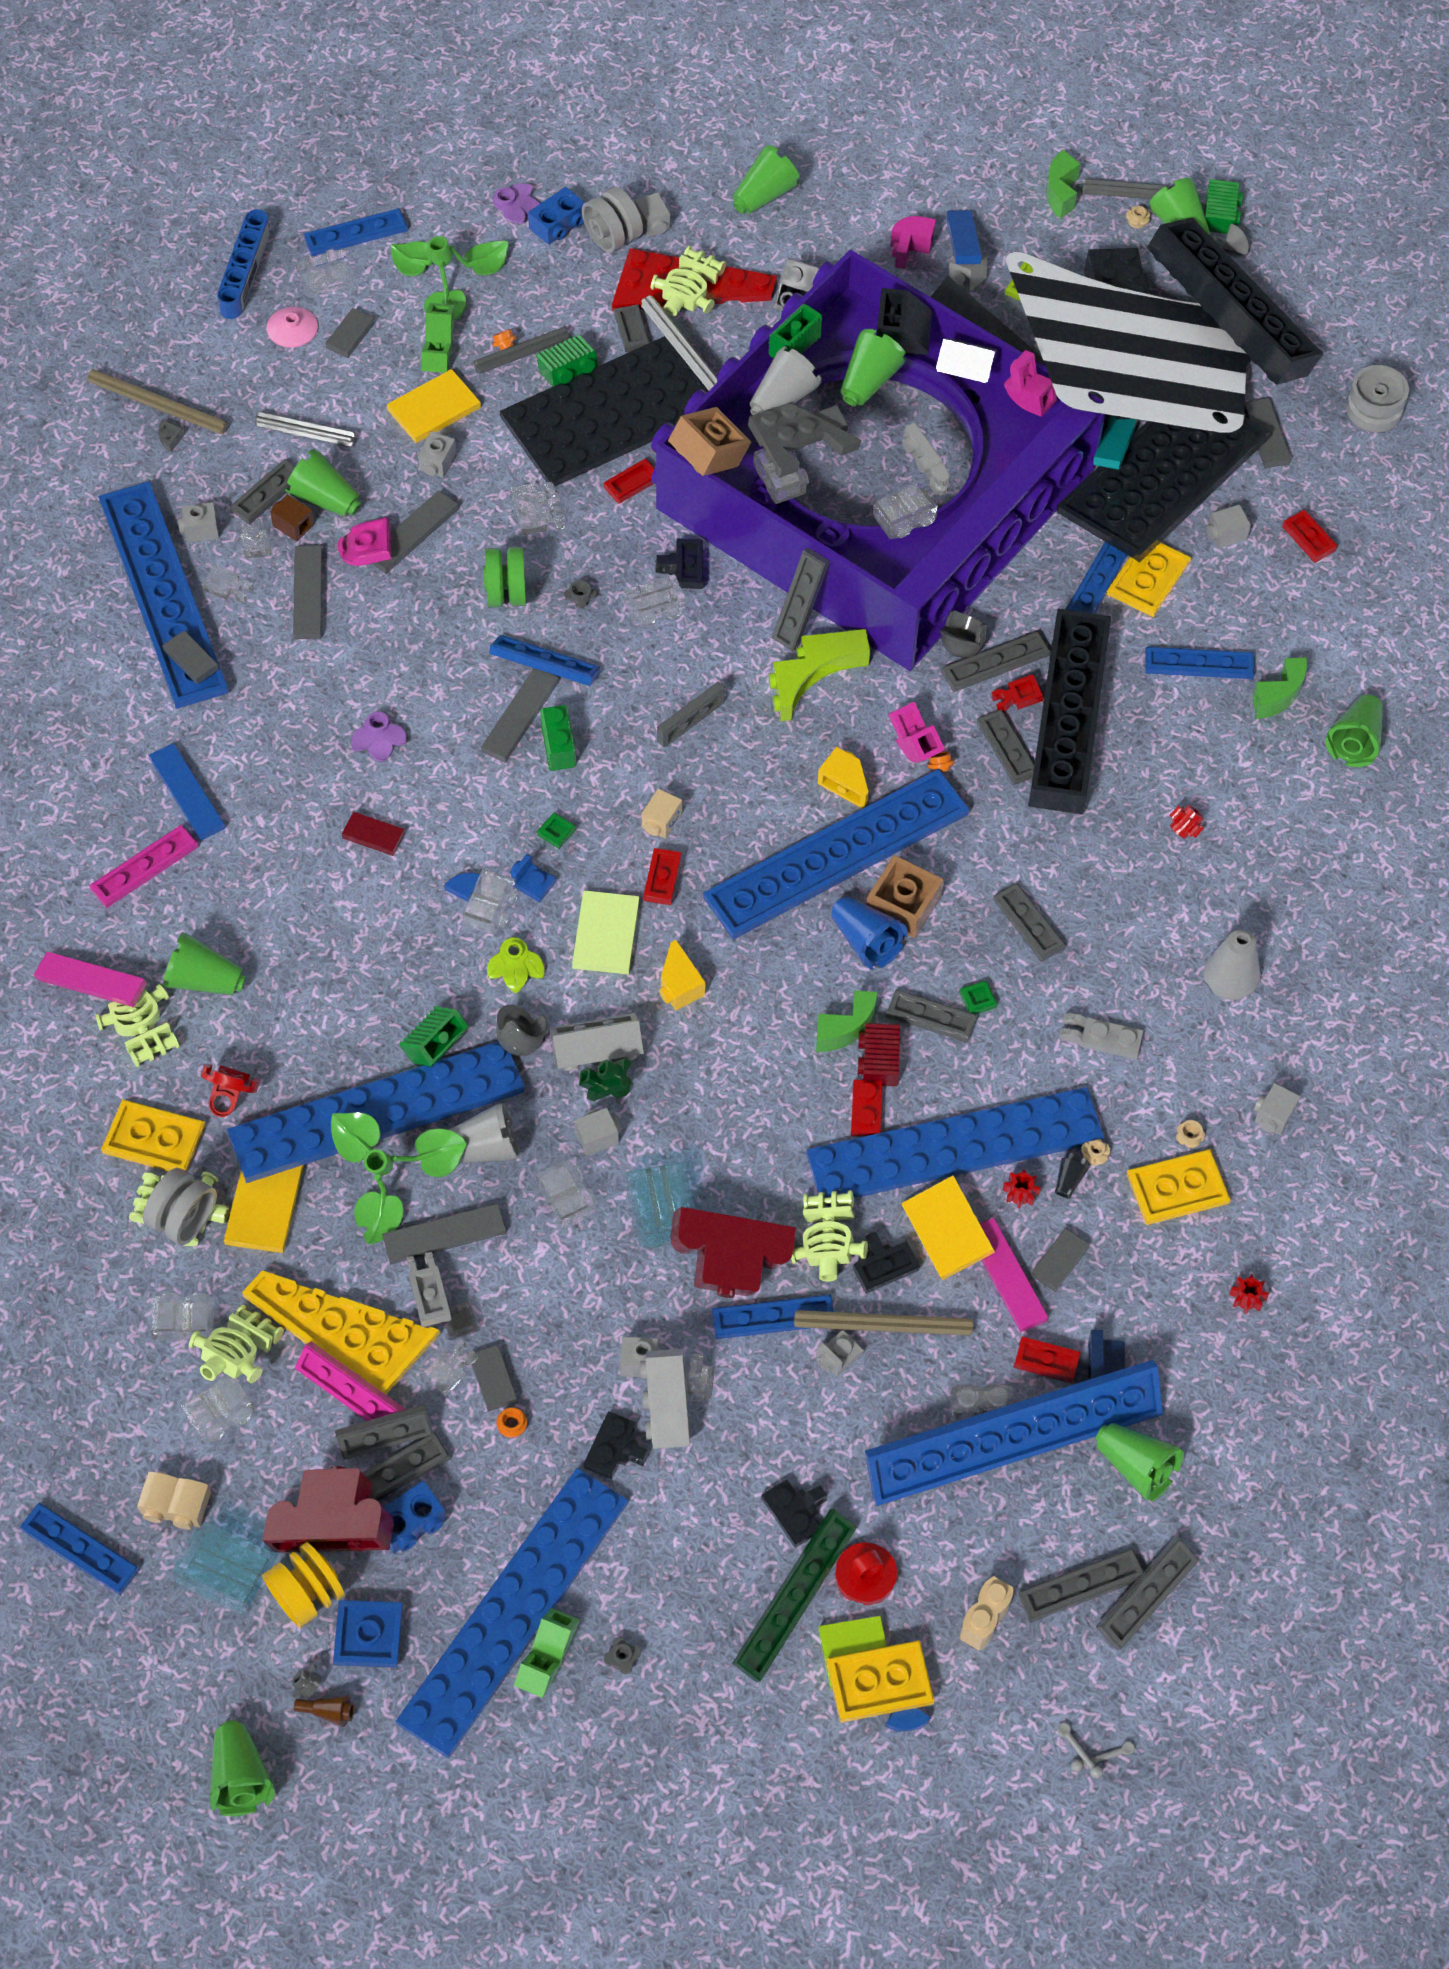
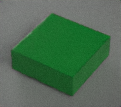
M553 812L537 830V836L560 849L576 831V826Z
M986 980L960 988V996L969 1013L976 1015L997 1008V1002Z

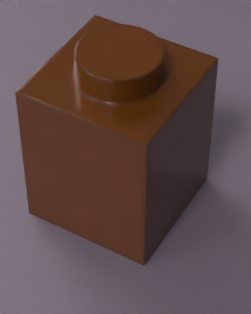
M288 494L281 501L276 502L270 511L273 527L296 542L314 526L312 509Z

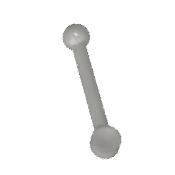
M1061 1723L1058 1726V1734L1061 1737L1067 1738L1090 1768L1091 1776L1096 1779L1100 1778L1103 1774L1102 1768L1095 1766L1070 1733V1726L1067 1723Z
M1125 1742L1122 1748L1090 1759L1093 1763H1097L1121 1754L1129 1756L1133 1754L1135 1747L1131 1742ZM1075 1759L1071 1763V1767L1075 1772H1080L1087 1766L1084 1761Z

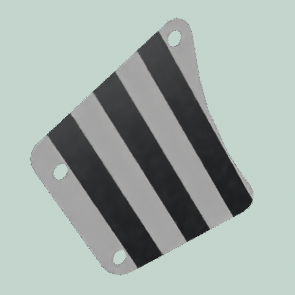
M1013 252L1007 255L1006 263L1055 393L1066 405L1084 411L1215 432H1233L1242 426L1245 405L1247 353L1234 343L1229 334L1218 326V323L1210 314L1202 309L1199 303L1171 300L1115 287L1081 276L1025 253ZM1023 261L1030 264L1033 272L1026 273L1018 267V262ZM1090 391L1099 393L1104 398V403L1098 404L1093 402L1089 398L1088 393ZM1213 412L1224 414L1228 422L1226 424L1217 422L1213 418Z

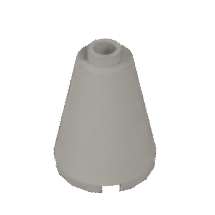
M783 346L777 352L750 401L751 414L755 415L790 402L795 404L817 389L821 384L820 375L815 377L812 373L815 367L796 350L791 349L787 352L785 351L786 347Z
M1245 930L1233 931L1207 959L1204 966V980L1217 996L1230 1000H1239L1256 990L1260 982L1261 973L1255 937Z
M505 1103L496 1104L450 1129V1131L459 1134L466 1140L467 1145L460 1163L513 1161L520 1157L517 1135L513 1134L511 1126L513 1121Z

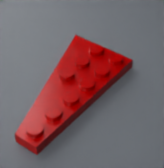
M629 248L612 302V311L616 308L639 305V308L643 309L641 301L649 295L653 296L663 308L668 300L662 298L663 290L655 288V290L651 289V282L655 274L658 275V278L666 280L671 270L680 269L679 257ZM726 266L721 276L718 275L716 284L705 280L707 282L706 299L714 300V304H724V301L737 300L741 303L771 301L777 276Z

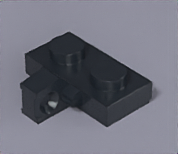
M676 538L675 553L656 555L655 572L669 574V576L673 577L676 576V588L703 589V540Z
M876 1231L865 1236V1241L868 1243L866 1258L853 1264V1270L865 1294L911 1275L920 1269V1265L907 1241L892 1248L889 1244L883 1246Z
M608 1411L583 1467L612 1479L619 1464L626 1466L627 1461H631L643 1466L648 1456V1450L636 1445V1439L631 1437L636 1428V1422Z
M786 1479L763 1493L761 1499L794 1548L811 1539L819 1527L814 1519V1516L818 1514L816 1507L827 1501V1494L821 1485L807 1493L803 1489L796 1493L790 1482Z

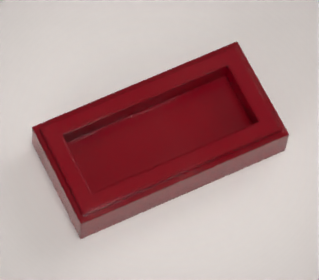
M353 811L342 832V839L394 856L405 835V831L403 828Z

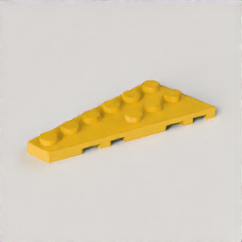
M263 1270L242 1291L244 1298L302 1342L307 1344L312 1341L385 1395L390 1392L440 1335L439 1329L430 1326L429 1328L414 1324L412 1320L406 1318L399 1319L387 1315L385 1311L341 1296L337 1298L328 1295L325 1291L317 1288L313 1290L298 1285L296 1281Z

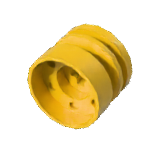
M308 1542L299 1547L305 1561L296 1552L289 1554L294 1569L290 1571L285 1565L278 1562L262 1574V1578L269 1591L298 1628L304 1627L318 1616L313 1601L317 1600L325 1608L332 1606L326 1592L338 1601L345 1596L333 1567Z

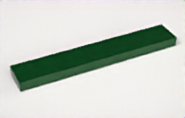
M836 1509L828 1511L732 1662V1664L755 1682H761L857 1529L852 1522Z

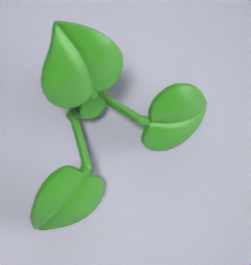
M436 236L430 239L428 243L416 241L405 244H391V255L396 268L406 276L421 275L425 271L426 265L431 266L432 263L439 266L444 292H435L429 295L425 300L424 310L426 313L429 303L455 305V321L465 311L467 301L461 290L449 292L444 267L450 263L452 255L466 268L473 267V271L476 274L490 275L503 267L509 244L508 241L482 243L470 248L465 253L464 259L455 251L454 246L448 245L446 238Z
M359 1112L332 1114L331 1133L338 1153L349 1162L358 1163L364 1159L365 1168L375 1174L374 1179L381 1190V1194L377 1192L365 1193L358 1199L355 1205L354 1215L357 1226H365L367 1228V1231L363 1234L366 1243L375 1244L382 1241V1234L397 1230L402 1222L404 1215L402 1201L397 1196H386L387 1190L382 1180V1176L391 1172L393 1163L421 1160V1168L426 1174L436 1178L445 1177L451 1174L460 1163L467 1145L466 1140L462 1136L446 1129H431L425 1131L416 1139L415 1148L419 1155L390 1156L381 1150L372 1149V1147L378 1144L381 1136L380 1126L373 1117Z

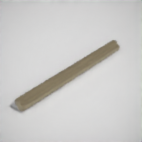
M91 369L87 377L89 383L223 435L226 432L228 423L224 420L95 369Z
M798 1310L794 1314V1326L800 1328L969 1336L973 1333L974 1326L973 1320L970 1318Z

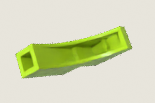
M866 629L801 636V647L796 648L797 659L773 662V673H768L770 689H775L776 693L775 696H772L774 712H779L780 721L792 720V715L798 701L813 684L841 670L869 666L870 649Z

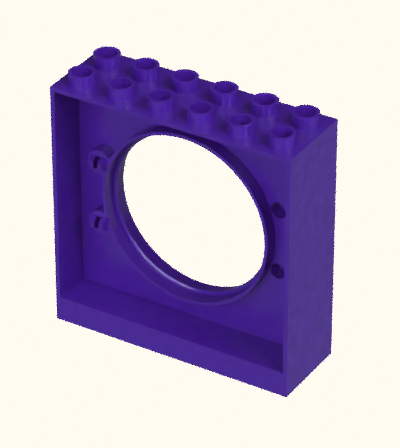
M850 249L836 264L827 261L820 267L814 277L813 287L804 296L795 293L788 299L782 310L781 319L772 328L768 325H763L756 331L750 342L749 351L740 360L736 357H731L724 363L718 374L717 383L708 392L700 389L689 399L684 415L717 407L751 441L738 467L702 476L668 441L676 424L672 425L667 422L656 432L651 444V449L656 452V467L651 477L652 483L656 485V509L787 593L803 550L808 547L828 559L830 563L813 610L846 631L866 629L868 644L911 672L941 639L939 628L945 626L950 612L955 610L964 613L1057 511V505L1094 471L1096 465H1093L1094 456L1100 445L1105 414L1072 408L1058 397L1057 401L1042 417L1022 409L1011 399L1004 386V383L1011 376L1010 366L1022 354L1021 351ZM881 288L908 290L932 310L928 355L905 353L903 358H906L904 365L888 380L907 384L931 395L944 404L958 418L971 441L972 464L969 476L960 492L948 503L936 511L913 521L888 526H861L826 518L807 509L783 490L769 470L764 446L758 444L748 426L749 418L752 416L750 401L774 359L769 355V335L802 304L808 305L822 316L821 336L817 338L814 345L807 348V351H804V354L801 355L815 367L812 373L815 377L820 375V385L845 379L861 331L873 329L876 330L874 335H877ZM948 337L997 349L996 360L992 363L988 382L985 383L937 371L936 368L943 339ZM1035 360L1037 374L1050 379L1046 366ZM1088 393L1089 398L1093 402L1098 404L1104 403L1101 399Z

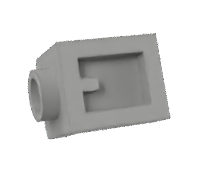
M842 1330L827 1344L821 1342L817 1346L816 1360L824 1371H831L838 1377L863 1355L864 1350Z

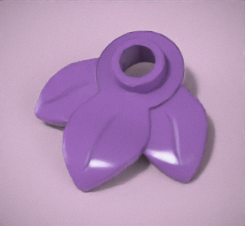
M520 183L513 185L511 188L502 187L493 196L494 206L498 210L503 211V215L508 221L517 224L524 223L528 212L540 203L530 196L533 186L530 184Z
M377 711L371 713L366 718L364 726L354 731L351 747L353 751L368 749L373 759L383 762L390 757L393 745L406 744V734L401 726L392 724L391 719L385 713ZM377 724L382 725V727L375 728L374 726Z

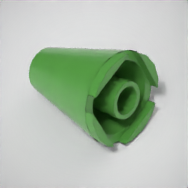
M767 145L761 150L732 196L734 202L732 204L739 213L751 214L800 183V181H797L800 178L797 169L785 155L781 158L776 154L777 148Z
M1182 178L1174 181V187L1168 190L1165 186L1150 200L1151 211L1164 224L1193 217L1210 235L1197 188L1191 178Z
M864 329L859 334L841 388L843 400L851 406L863 405L906 361V358H903L905 355L904 349L895 340L885 334L882 338L874 335L876 330Z
M315 448L310 450L308 454L311 457L307 461L303 458L299 461L287 481V484L291 487L285 488V491L293 497L343 517H347L349 514L355 515L361 506L359 501L360 495L320 451Z
M1373 695L1360 696L1329 729L1325 743L1328 752L1335 760L1339 757L1347 761L1345 765L1361 768L1373 763L1374 759L1379 755L1381 749L1383 704L1377 697Z
M181 932L176 942L179 943V946L172 952L162 986L232 996L235 990L241 992L246 976L242 975L243 968L191 935Z
M1116 1423L1102 1426L1096 1435V1441H1098L1097 1449L1131 1486L1148 1501H1155L1162 1496L1173 1482L1168 1479L1172 1471L1174 1470L1178 1473L1182 1466L1184 1451L1178 1448V1446Z
M235 1720L226 1721L214 1733L209 1795L210 1806L213 1811H215V1808L220 1809V1815L242 1816L257 1811L255 1805L265 1801V1806L272 1802L275 1797L274 1784L247 1727Z

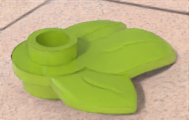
M515 937L506 939L501 944L500 952L494 955L487 965L488 978L497 979L503 977L506 986L514 993H518L524 987L528 976L536 979L544 978L545 970L540 956L528 951L526 943ZM511 947H517L520 952L517 955H511L508 950Z

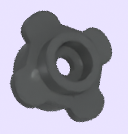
M577 580L570 585L569 590L564 592V597L567 600L573 601L577 608H584L590 599L596 597V590L591 589L588 582Z
M617 1637L612 1642L613 1647L610 1652L604 1655V1662L607 1666H613L622 1674H629L632 1671L635 1659L641 1656V1649L636 1645H629L625 1642L624 1638ZM624 1653L626 1656L625 1658H620L619 1655Z
M314 1663L310 1664L306 1670L300 1669L294 1676L292 1685L295 1687L292 1694L293 1698L297 1699L300 1695L309 1698L319 1687L321 1675L315 1672L317 1666Z

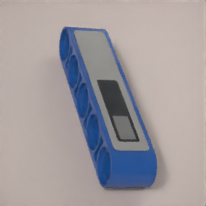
M254 209L246 214L221 281L217 298L220 313L224 318L235 319L239 317L246 304L270 236L268 216L263 210Z

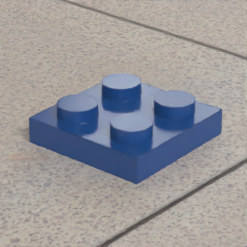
M339 1600L333 1657L334 1665L398 1668L403 1611L402 1602Z

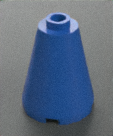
M851 897L837 900L832 907V919L863 965L870 970H874L873 966L876 965L880 968L886 966L901 952L904 946L901 944L903 935L907 938L908 932L907 927L900 920Z

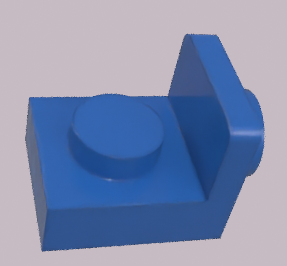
M528 854L521 861H516L510 871L512 887L539 903L556 883L554 876L532 864V856Z

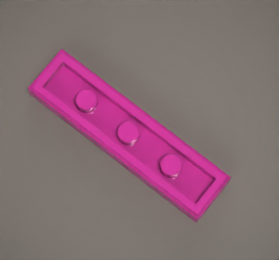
M181 824L89 885L90 890L108 908L199 847L198 842Z
M46 952L34 973L35 978L39 981L130 1007H135L147 985L144 978L51 952Z
M991 1218L979 1223L995 1253L981 1261L1020 1333L1047 1322L1048 1316L995 1219Z
M312 1341L305 1344L295 1369L368 1421L406 1410Z

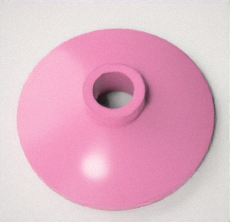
M301 307L280 309L269 318L267 323V333L270 339L283 347L305 345L315 337L318 331L316 317L310 311Z

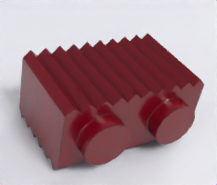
M865 1022L864 1032H859L858 1049H864L863 1057H858L857 1075H863V1080L882 1081V1086L896 1087L899 1078L900 1024Z

